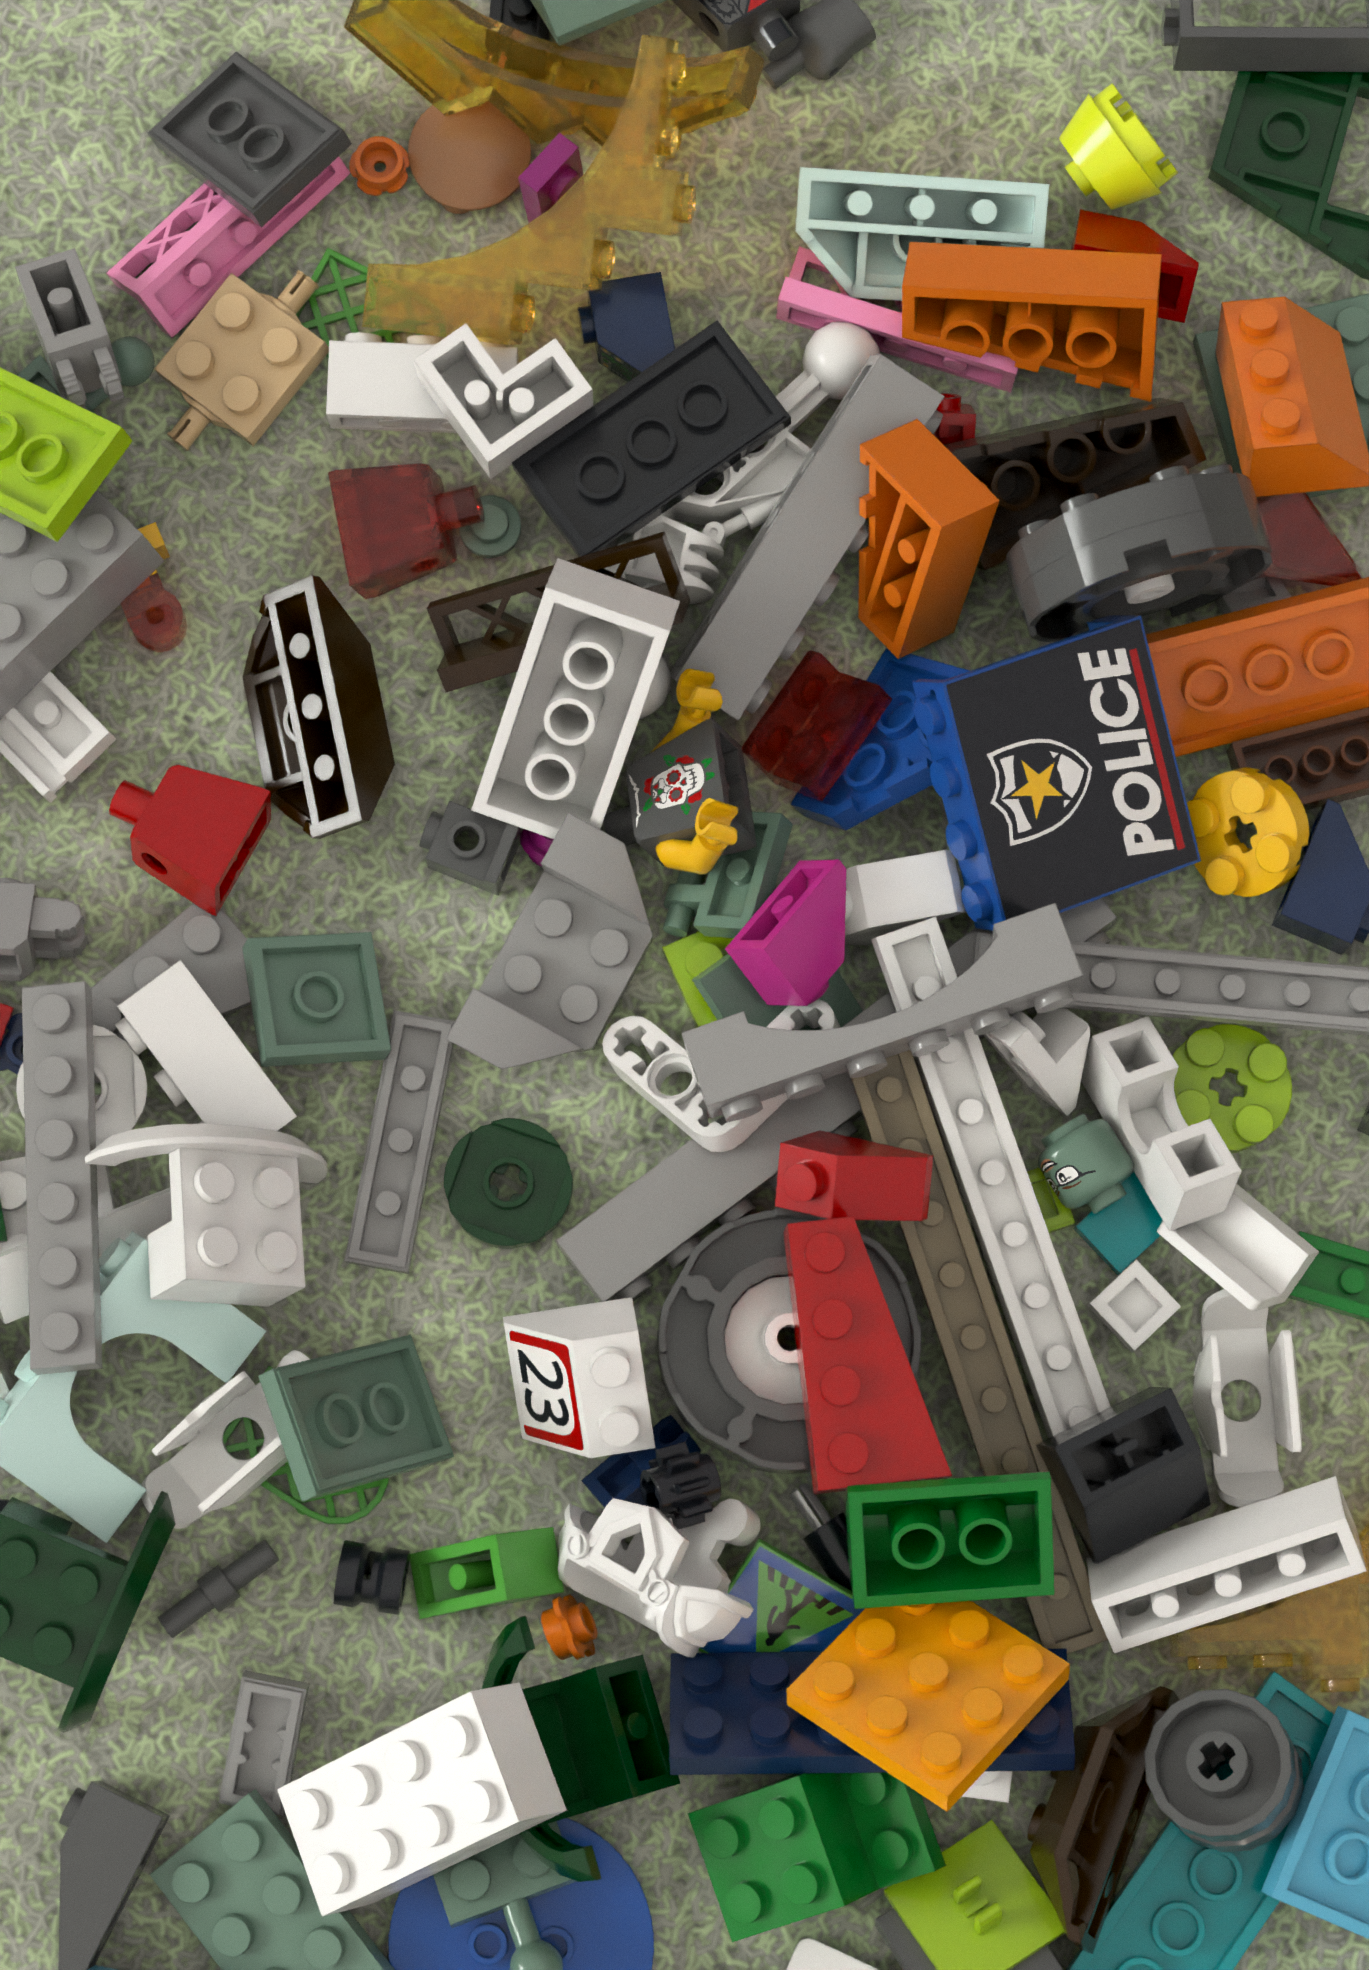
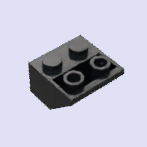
M1149 1387L1036 1445L1094 1564L1110 1558L1211 1505L1199 1444L1172 1389L1169 1387Z

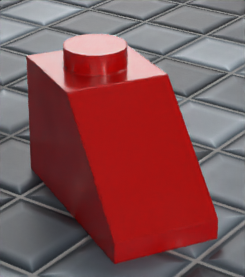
M1080 209L1071 250L1162 254L1158 318L1185 323L1199 262L1141 221Z
M821 1130L780 1143L775 1207L827 1219L854 1216L855 1220L923 1221L928 1218L933 1155Z

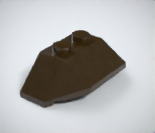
M311 575L263 595L259 609L262 617L251 640L242 678L264 788L271 792V802L290 819L302 826L305 833L311 838L321 839L370 821L395 766L371 645L319 576Z
M1162 1686L1075 1727L1073 1733L1075 1746L1074 1770L1050 1772L1051 1778L1055 1779L1056 1782L1047 1805L1040 1803L1036 1807L1029 1824L1027 1839L1033 1842L1030 1854L1067 1938L1079 1949L1091 1954L1094 1952L1151 1794V1790L1146 1782L1145 1750L1153 1726L1173 1703L1180 1700L1173 1690Z

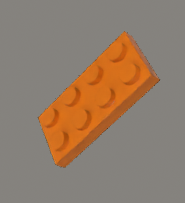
M1369 577L1146 634L1175 757L1369 707Z

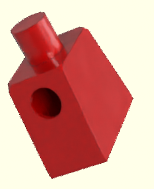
M174 765L168 768L154 793L124 780L112 798L109 814L134 825L130 841L132 860L138 867L207 913L217 916L271 821V792L259 786L181 765Z

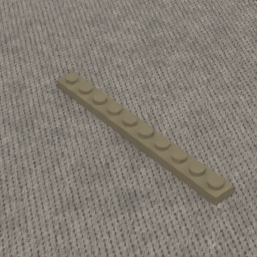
M911 1050L885 1058L887 1061L885 1068L864 1077L850 1079L871 1142L933 1155L928 1218L923 1221L898 1222L983 1475L1049 1472L1036 1446L1043 1442L914 1057ZM1051 1477L1055 1595L1025 1597L1041 1646L1046 1649L1067 1648V1654L1107 1641L1108 1638L1091 1601L1089 1577L1064 1502Z

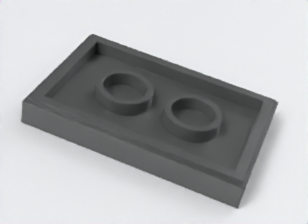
M238 52L229 57L148 132L154 144L161 151L260 227H263L352 144L342 128Z

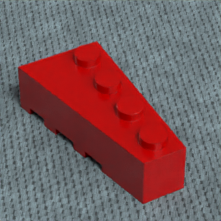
M854 1216L788 1223L783 1234L814 1494L847 1491V1486L948 1479L952 1476Z

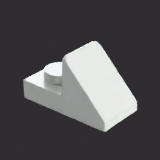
M1066 1008L1037 1014L1033 1019L1020 1011L1010 1016L1012 1022L1007 1026L983 1034L1031 1092L1066 1116L1076 1108L1090 1037V1027L1086 1021Z

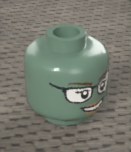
M1082 1114L1057 1128L1041 1140L1046 1149L1038 1157V1166L1058 1199L1066 1208L1078 1209L1088 1204L1093 1213L1096 1214L1127 1194L1121 1183L1132 1174L1134 1165L1129 1154L1106 1120L1094 1119L1089 1122L1085 1114Z

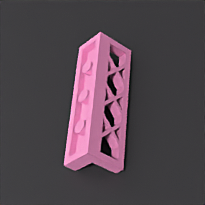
M338 156L263 227H260L210 187L203 184L106 274L118 288L138 300L159 329L173 338L199 314L231 273L239 277L350 174V171ZM198 222L193 228L186 231L192 224ZM153 263L143 274H141L137 279L135 278L149 264Z
M799 246L790 275L785 277L778 298L776 319L814 331L831 322L853 323L869 331L879 346L880 352L1011 393L1019 368L1014 367L1015 361L986 352L979 358L902 338V301H895L900 312L850 297L836 280L835 282L841 293L802 282L806 267L829 274L830 272L810 249Z

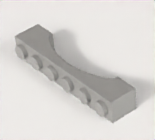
M1056 903L993 924V943L967 971L932 996L886 1017L841 1028L784 1030L750 1024L743 1011L682 1032L684 1045L710 1119L724 1115L727 1122L740 1120L763 1109L761 1101L786 1093L789 1100L804 1098L822 1090L825 1087L824 1079L847 1071L850 1078L864 1077L887 1066L885 1058L908 1050H911L913 1057L927 1055L946 1047L950 1043L948 1036L972 1028L975 1035H983L1007 1026L1012 1022L1010 1015L1022 1010L1035 1007L1036 1012L1041 1014L1068 1005L1074 1000L1072 993L1081 990L1083 974Z

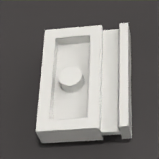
M51 671L0 720V752L50 803L57 798L55 793L67 781L72 783L116 740Z

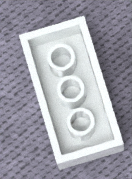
M557 558L545 587L471 811L551 839L555 838L568 813L598 829L601 828L680 601Z
M519 1682L470 1691L277 1789L322 1917L376 1903L567 1811Z

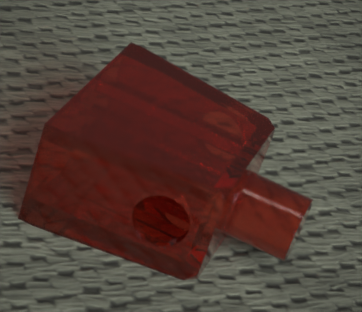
M418 463L340 469L328 472L349 586L364 599L375 598L452 565L457 560L452 530L484 522V510L477 487L472 485L445 492L441 477L429 464Z

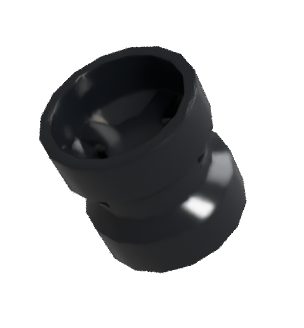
M345 1540L337 1570L334 1604L355 1607L361 1602L374 1604L379 1612L399 1615L407 1582L410 1551L389 1548L383 1553L370 1551L365 1543Z

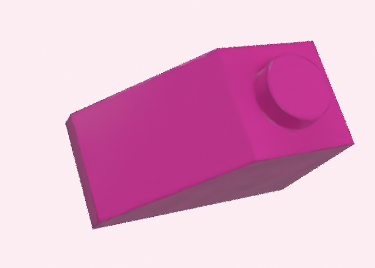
M800 860L725 948L767 1005L808 1006V1004L813 1003L826 992L829 987L828 980L844 962L845 866L840 860Z

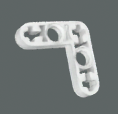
M820 999L808 1004V1006L786 1007L767 1026L768 1028L800 1030L805 1025L813 1029L820 1026L821 1030L841 1028L832 1008L828 1003ZM640 1016L622 1018L612 1024L605 1033L602 1043L603 1051L616 1074L700 1146L711 1152H725L736 1148L788 1099L786 1093L761 1101L763 1109L754 1115L727 1122L724 1125H720L715 1121L709 1124L708 1118L710 1116L687 1051L651 1021ZM630 1043L638 1047L644 1044L653 1061L647 1067L644 1060L632 1051L625 1053V1047ZM687 1072L692 1075L691 1084L682 1093L670 1096L660 1092L663 1081L672 1073Z

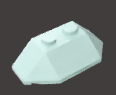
M799 167L795 231L850 297L902 301V284L909 242L1044 248L1049 184Z

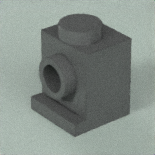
M449 801L444 815L434 811L431 813L423 830L419 846L429 850L425 858L429 869L499 896L520 845L521 829L520 827L471 811L470 808ZM470 831L479 837V842L474 849L462 851L456 847L455 840L462 832Z

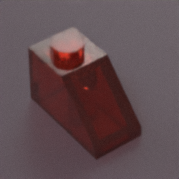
M1306 492L1257 497L1274 551L1270 553L1273 563L1264 572L1266 576L1327 586H1335L1363 579L1360 568Z

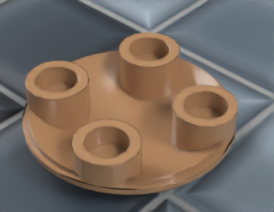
M462 93L436 102L420 116L410 135L408 159L412 174L420 188L430 198L442 204L447 211L463 214L468 211L482 210L495 206L506 200L520 186L518 177L530 165L531 145L528 132L522 120L508 105L487 95Z

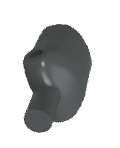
M821 0L803 9L787 21L799 37L798 45L790 54L778 61L770 62L761 71L774 89H777L804 68L818 80L830 79L840 71L854 54L876 39L875 30L854 0Z

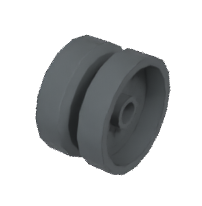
M1229 1689L1197 1691L1173 1703L1153 1726L1145 1750L1146 1782L1160 1810L1194 1843L1220 1852L1250 1851L1276 1838L1294 1818L1304 1790L1302 1760L1289 1734L1283 1728L1278 1718L1254 1697ZM1229 1764L1233 1773L1221 1781L1217 1776V1771L1221 1766Z

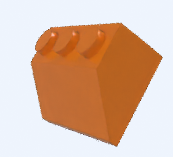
M1284 296L1222 302L1216 357L1241 473L1252 481L1256 497L1369 486V453L1340 332Z

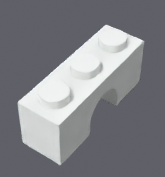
M1149 1016L1093 1035L1086 1053L1081 1082L1103 1120L1110 1124L1129 1154L1134 1165L1133 1171L1167 1229L1172 1231L1226 1211L1241 1174V1169L1211 1119L1188 1126L1178 1108L1174 1092V1080L1179 1066Z

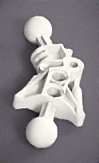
M831 322L816 330L805 346L802 358L804 371L776 396L791 416V425L770 438L762 450L747 454L714 477L723 483L718 491L709 495L693 492L618 545L665 531L690 598L689 604H698L711 600L714 591L706 582L717 579L719 575L717 567L711 562L723 557L726 537L746 526L752 530L766 521L811 450L809 446L791 433L827 399L842 400L870 355L880 354L879 346L869 331L848 322ZM675 520L704 525L705 527L702 532H699ZM655 553L629 560L621 576L643 588L665 583ZM619 564L604 569L615 573ZM662 655L639 719H643L658 710L670 691L671 673Z

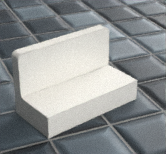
M1238 1184L1234 1188L1226 1211L1169 1231L1162 1221L1157 1229L1159 1235L1251 1311L1261 1310L1285 1302L1319 1253L1317 1249Z

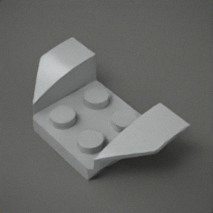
M570 813L567 814L543 858L541 865L544 871L479 991L475 988L472 989L446 1037V1040L500 1069L525 1065L570 1052L577 1053L594 1050L654 939L625 844Z

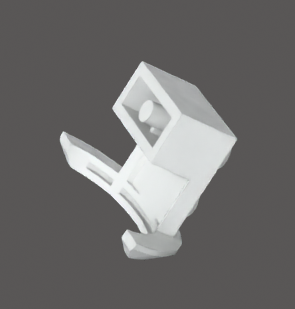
M159 1125L114 1134L85 1156V1164L117 1166L120 1163L137 1158L169 1154L172 1221L147 1235L150 1299L269 1307L305 1288L299 1182L319 1183L327 1176L328 1167L324 1158L299 1138L274 1130L241 1125Z

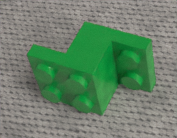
M889 1773L792 1774L756 1790L688 1813L732 1942L846 1906L878 1889L934 1872L946 1866L921 1794Z

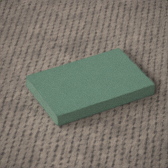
M411 1335L273 1368L258 1376L302 1502L435 1465L454 1457Z

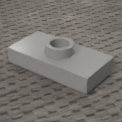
M245 1670L241 1678L218 1803L233 1806L248 1793L256 1789L276 1815H284L285 1810L277 1789L292 1781L310 1683Z

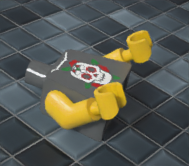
M686 669L680 675L676 687L677 701L681 707L673 728L649 754L629 766L626 777L630 804L605 814L603 824L605 832L623 842L625 847L637 842L662 866L702 875L709 873L721 856L757 847L742 746L713 718H710L711 712L718 711L723 703L721 693L717 689L711 688L715 681L714 673Z

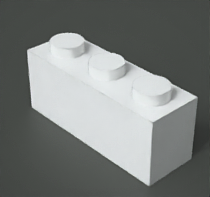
M357 332L346 334L345 341L329 340L326 416L330 428L457 433L419 381L414 363L416 357L440 342L442 338L432 335H413L407 338V343L382 342V337L379 335ZM477 338L503 374L519 364L517 347H506V341L498 338Z
M181 960L117 1006L125 1017L114 1025L137 1055L149 1048L164 1068L153 1077L176 1107L185 1100H188L202 1119L198 1124L241 1125L278 1131L297 1117Z

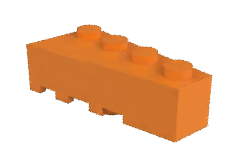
M909 242L902 284V338L979 358L986 352L1001 355L1015 361L1014 367L1036 373H1038L1040 366L1076 375L1075 383L1100 389L1102 382L1130 389V397L1152 402L1162 254Z

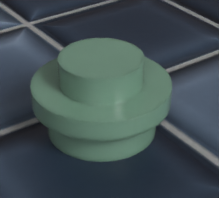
M495 495L481 496L484 520L460 525L459 518L460 538L465 547L477 556L484 558L503 556L515 547L520 538L521 520L519 513L508 500Z

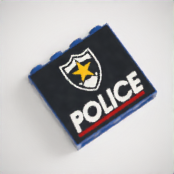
M1108 615L1087 622L1089 627L1087 632L945 680L918 679L912 682L917 699L914 703L915 719L920 730L926 735L932 758L930 765L931 782L937 794L942 797L948 820L946 827L947 844L953 856L958 859L964 882L961 894L962 903L968 916L974 921L975 928L993 931V924L1056 903L1059 913L1201 861L1141 615Z

